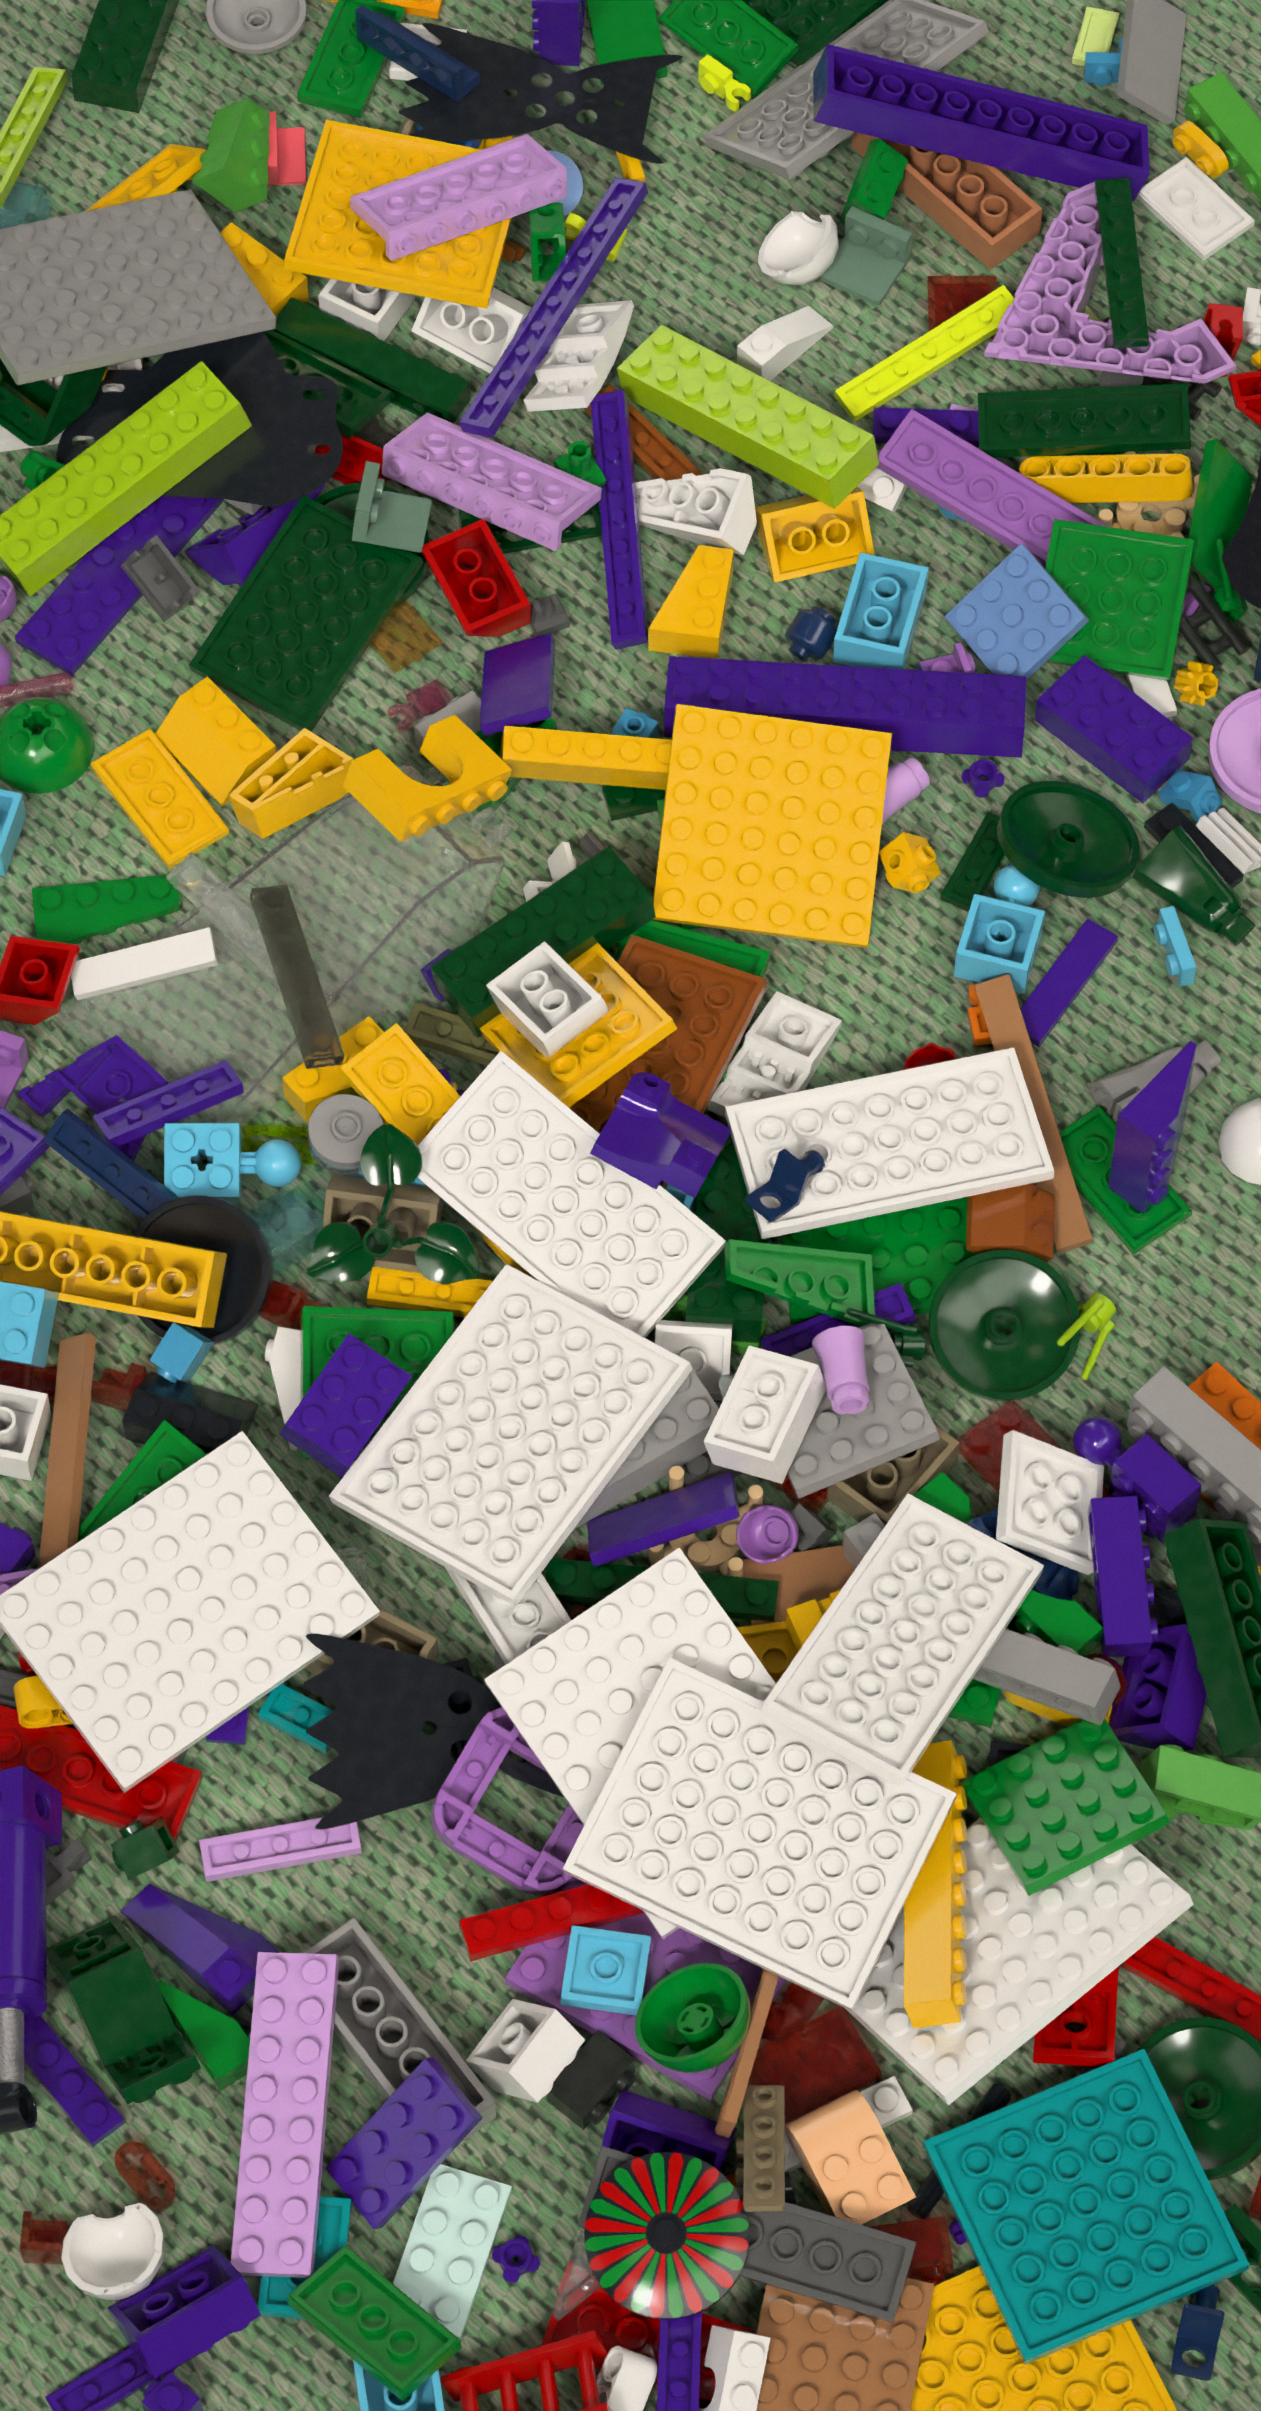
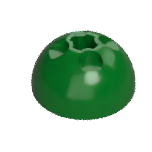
M31 697L16 702L0 715V779L12 788L36 794L55 792L73 784L89 767L94 753L93 735L84 717L71 705L51 697Z
M699 1963L680 1968L653 1986L640 2004L635 2019L637 2041L649 2057L665 2068L684 2073H697L713 2069L733 2056L746 2037L751 2015L747 1990L741 1978L733 1970L720 1964Z

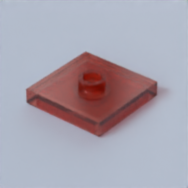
M927 276L928 332L996 290V276Z

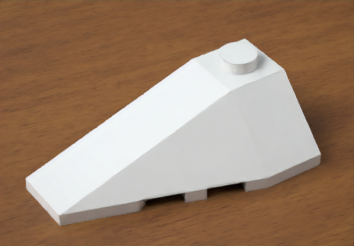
M719 468L710 470V474L696 476L693 473L683 474L680 479L666 481L663 478L635 482L639 525L701 545L734 549L736 554H745L757 524L750 475Z

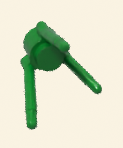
M32 451L25 456L20 467L21 474L27 477L24 485L34 490L65 465L47 458L38 451Z
M1217 539V554L1223 587L1215 590L1213 599L1230 621H1236L1242 618L1244 612L1247 611L1246 603L1239 593L1235 591V588L1231 586L1222 561V555L1225 551L1223 540ZM1193 571V574L1197 577V579L1200 582H1202L1197 573Z

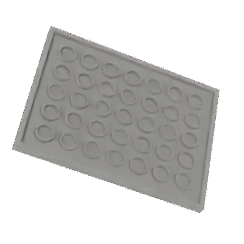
M191 189L0 229V359L17 385L275 329V315Z

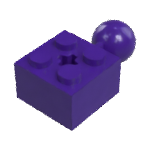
M1100 1416L1085 1419L1077 1426L1073 1435V1447L1076 1454L1094 1464H1106L1112 1470L1109 1487L1110 1497L1137 1496L1138 1509H1145L1146 1532L1143 1533L1149 1538L1155 1536L1159 1541L1165 1543L1164 1534L1184 1526L1195 1516L1201 1483L1147 1433L1125 1452L1121 1448L1122 1437L1115 1423Z

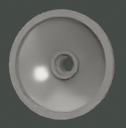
M207 0L206 4L207 24L213 36L224 46L248 54L268 53L288 45L303 29L307 16L305 0Z

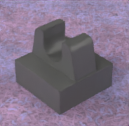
M557 594L530 602V625L536 637L570 627V620Z
M798 1503L790 1512L798 1524L799 1532L803 1531L805 1535L804 1541L798 1547L801 1551L812 1550L821 1543L825 1544L836 1534L812 1509L801 1503Z

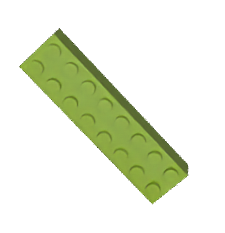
M660 325L617 367L621 388L631 401L834 509L879 465L874 435L663 325Z
M202 361L0 515V562L25 592L32 596L252 427L241 404Z

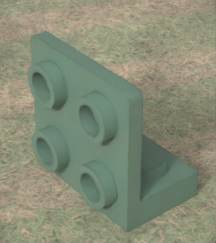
M852 206L845 216V235L839 244L835 259L831 266L820 276V280L879 306L911 259L913 233Z
M366 461L356 506L352 541L422 552L432 500L384 491L385 479L378 478L380 464Z

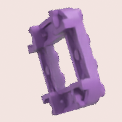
M501 1707L488 1712L482 1718L441 1786L432 1804L431 1828L447 1847L515 1888L528 1894L546 1896L562 1888L572 1878L571 1875L563 1872V1867L584 1825L568 1803L541 1852H538L473 1813L509 1750L546 1771Z

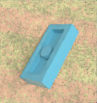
M1174 906L1162 908L1159 910L1158 924L1154 925V935L1159 946L1164 945L1168 955H1165V964L1168 974L1170 976L1176 975L1180 987L1194 984L1196 964Z

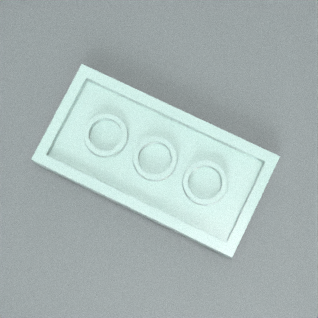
M440 2164L430 2175L393 2284L461 2340L512 2192V2186Z

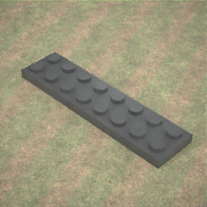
M604 2146L601 2147L578 2227L585 2229V2221L590 2203L601 2184L617 2168L638 2158L637 2156ZM733 2186L743 2202V2189ZM785 2202V2209L783 2211L746 2212L749 2225V2248L740 2277L894 2323L917 2242Z

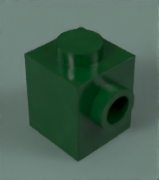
M163 1817L145 1825L142 1824L141 1820H137L119 1830L121 1837L111 1844L114 1863L121 1872H125L128 1880L168 1862L180 1852Z

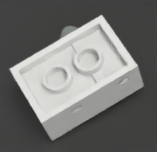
M749 1345L737 1372L733 1375H722L719 1379L718 1384L723 1401L703 1442L714 1465L782 1484L826 1391V1384L819 1365Z

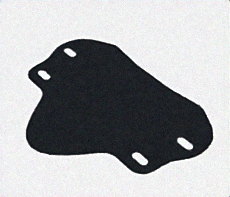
M264 332L167 352L155 364L143 370H107L91 407L62 433L57 448V462L66 465L91 446L74 445L72 439L75 436H91L94 438L95 443L202 361L239 401L252 427L162 496L227 499L267 507L280 506L314 492L330 480L340 464L343 441L336 422L337 385L327 377L294 376L287 373L281 366ZM105 384H122L125 387L121 393H105L102 391V387ZM304 391L324 392V398L321 400H304L301 395ZM310 445H328L330 447V451L327 454H310L307 452V449Z

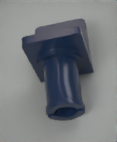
M782 1149L778 1153L770 1180L747 1195L745 1202L769 1222L776 1221L800 1204L808 1179L816 1173L823 1171L825 1166L823 1157L819 1152L809 1150L797 1159L789 1151ZM764 1196L774 1197L780 1202L781 1206L778 1208H768L761 1203L760 1198Z
M1214 2284L1195 2292L1192 2304H1184L1171 2364V2372L1173 2374L1204 2381L1211 2380L1217 2344L1224 2320V2312L1216 2310L1220 2290ZM1189 2350L1198 2351L1204 2356L1205 2364L1200 2367L1188 2366L1184 2363L1182 2355Z

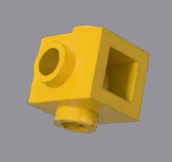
M903 832L879 851L886 870V879L893 888L918 893L925 890L930 882L941 874L936 863V854L929 845L927 838Z

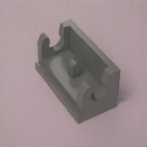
M157 535L151 538L139 551L135 550L121 565V568L163 622L189 605L200 592Z

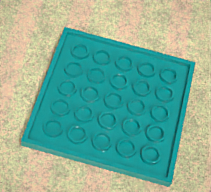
M1145 2049L923 2141V2148L1024 2365L1249 2269L1250 2264Z

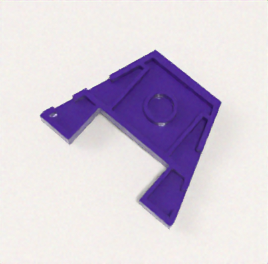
M116 1035L77 1057L76 1062L59 1072L55 1070L45 1076V1080L33 1087L27 1086L18 1092V1095L41 1117H45L72 1091L95 1114H99L169 1083ZM146 1135L116 1148L134 1161Z

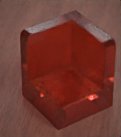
M131 1363L127 1374L106 1368L100 1382H92V1401L126 1411L135 1388L147 1377L146 1367Z
M23 2211L20 2252L23 2262L63 2265L61 2256L63 2240L68 2232L67 2221L34 2220L32 2211Z

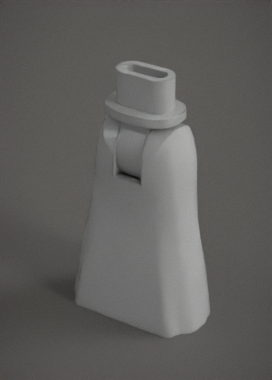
M1202 1041L1196 1046L1189 1093L1196 1089L1203 1079L1211 1074L1212 1068L1221 1064L1220 1056L1207 1041ZM1183 1047L1168 1049L1140 1064L1093 1081L1090 1088L1093 1100L1117 1124L1118 1114Z

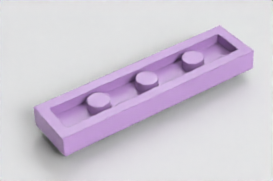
M316 1818L199 1840L206 1882L362 1854L357 1822L329 1829H316V1825L322 1819Z

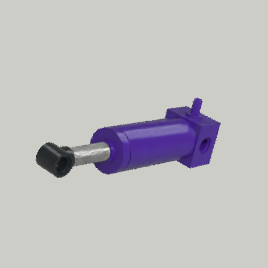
M23 1765L0 1771V2135L32 2128L37 2121L35 2099L24 2084V2020L40 2016L47 2008L46 1848L62 1844V1793Z

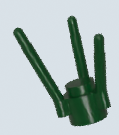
M852 1308L847 1309V1314L876 1325L884 1324L886 1328L898 1331L892 1332L890 1337L905 1367H913L914 1360H922L925 1351V1334L923 1331H918L917 1326L904 1325Z

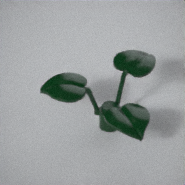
M385 1123L372 1132L363 1147L360 1159L361 1170L367 1182L372 1185L387 1184V1191L377 1221L368 1229L363 1239L357 1227L350 1223L334 1222L326 1225L314 1241L307 1275L331 1282L355 1281L366 1276L375 1264V1257L386 1256L393 1247L401 1249L403 1246L419 1243L422 1245L415 1253V1262L420 1273L425 1278L441 1284L476 1279L479 1275L478 1253L469 1235L459 1226L450 1222H435L428 1228L426 1238L415 1236L399 1239L397 1227L392 1222L386 1220L394 1192V1183L401 1186L411 1184L420 1174L423 1162L422 1154L416 1143L393 1124Z

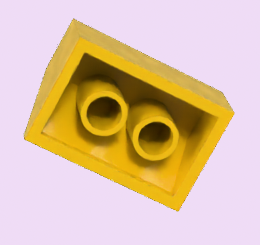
M856 487L835 509L810 495L755 507L758 537L774 583L857 564L860 552L875 555L864 491L859 487Z
M208 676L179 696L155 733L169 753L222 807L230 802L228 795L276 753V745Z

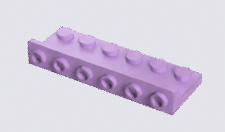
M525 134L351 196L350 205L351 209L386 241V256L393 261L566 198L568 195L567 168L532 137Z
M428 412L383 447L382 474L385 477L553 551L561 547L562 531L601 500V487L481 435L463 432L460 426Z

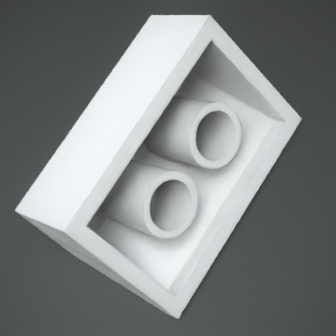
M494 287L488 309L425 297L412 332L491 373L532 308Z

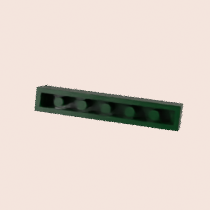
M291 297L276 317L275 329H272L273 331L391 391V403L422 417L428 412L454 424L470 402L469 382L461 375L449 373L435 366L428 359H420L409 354L402 347L386 343L376 338L369 331H361L347 324L340 317L330 316L319 311L308 302H301Z

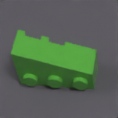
M249 98L216 111L207 137L210 143L208 150L201 154L200 162L202 167L200 172L194 174L193 183L235 213L267 200V185L269 181V113Z
M1171 1744L1160 1745L1135 1765L1170 1819L1175 1818V1812L1199 1816V1823L1246 1830L1252 1829L1261 1822V1773L1256 1772V1769L1251 1766H1233L1220 1762V1759L1213 1755L1190 1754L1184 1752L1180 1746Z

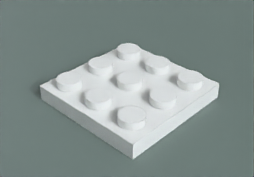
M1014 1430L1004 1434L996 1540L1086 1575L1093 1573L1087 1511L1091 1498H1102L1104 1466L1094 1464L1088 1459Z

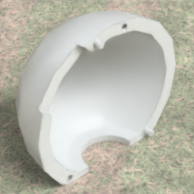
M791 211L773 227L762 243L758 256V264L762 272L773 281L787 285H804L817 280L831 266L839 248L837 225L832 217L821 214L820 219L822 222H818L809 218L803 212Z
M1261 1098L1250 1100L1236 1107L1224 1121L1218 1141L1221 1160L1230 1172L1248 1183L1261 1185Z
M142 2203L125 2206V2211L114 2218H99L94 2214L78 2217L73 2221L63 2240L61 2259L66 2275L85 2294L97 2298L119 2300L132 2296L149 2286L162 2265L165 2250L164 2235L158 2217Z

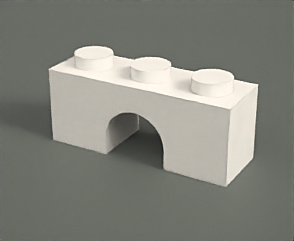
M712 2325L704 2366L711 2368L715 2374V2392L708 2407L705 2409L699 2408V2411H756L770 2337Z

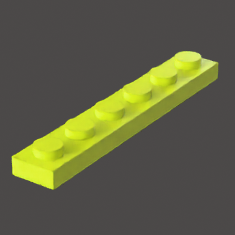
M1002 285L835 390V399L855 423L874 411V407L882 406L995 335L998 331V325L1008 306L1012 305L1014 297Z

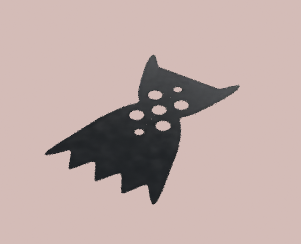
M431 23L422 24L431 34L442 41L436 47L480 73V84L457 102L420 78L406 81V85L429 99L424 103L399 110V114L423 127L422 130L409 136L441 142L470 141L524 134L553 124H563L573 133L624 155L650 163H663L658 156L643 145L656 72L660 68L680 60L683 56L657 55L596 65L579 70L573 74H568L554 64L518 48ZM545 73L551 76L552 83L548 87L538 88L531 83V79L535 74ZM596 78L603 82L604 87L597 93H589L583 89L582 84L586 79ZM507 89H514L517 91V95L509 98L504 95V92ZM561 91H568L574 95L575 100L571 105L560 106L554 102V95ZM616 99L622 100L624 106L622 108H614L611 105L612 101ZM532 104H539L546 109V113L542 118L532 119L526 116V107ZM584 109L593 110L597 114V119L594 123L582 124L576 119L577 113Z
M307 1634L306 1638L314 1646L334 1659V1664L304 1682L303 1685L332 1702L336 1709L306 1729V1733L338 1752V1756L334 1760L311 1774L308 1779L342 1799V1802L326 1814L315 1828L329 1829L434 1799L456 1763L451 1756L452 1745L459 1740L468 1741L481 1718L488 1712L501 1708V1705L490 1689L461 1671L422 1656L334 1636ZM458 1690L467 1692L472 1699L471 1709L461 1715L452 1712L448 1706L450 1694ZM425 1721L435 1723L436 1732L433 1735L423 1733L422 1724ZM510 1750L507 1752L499 1766V1769L504 1773L543 1791L564 1797L546 1771L529 1761L524 1763L517 1762L511 1756Z

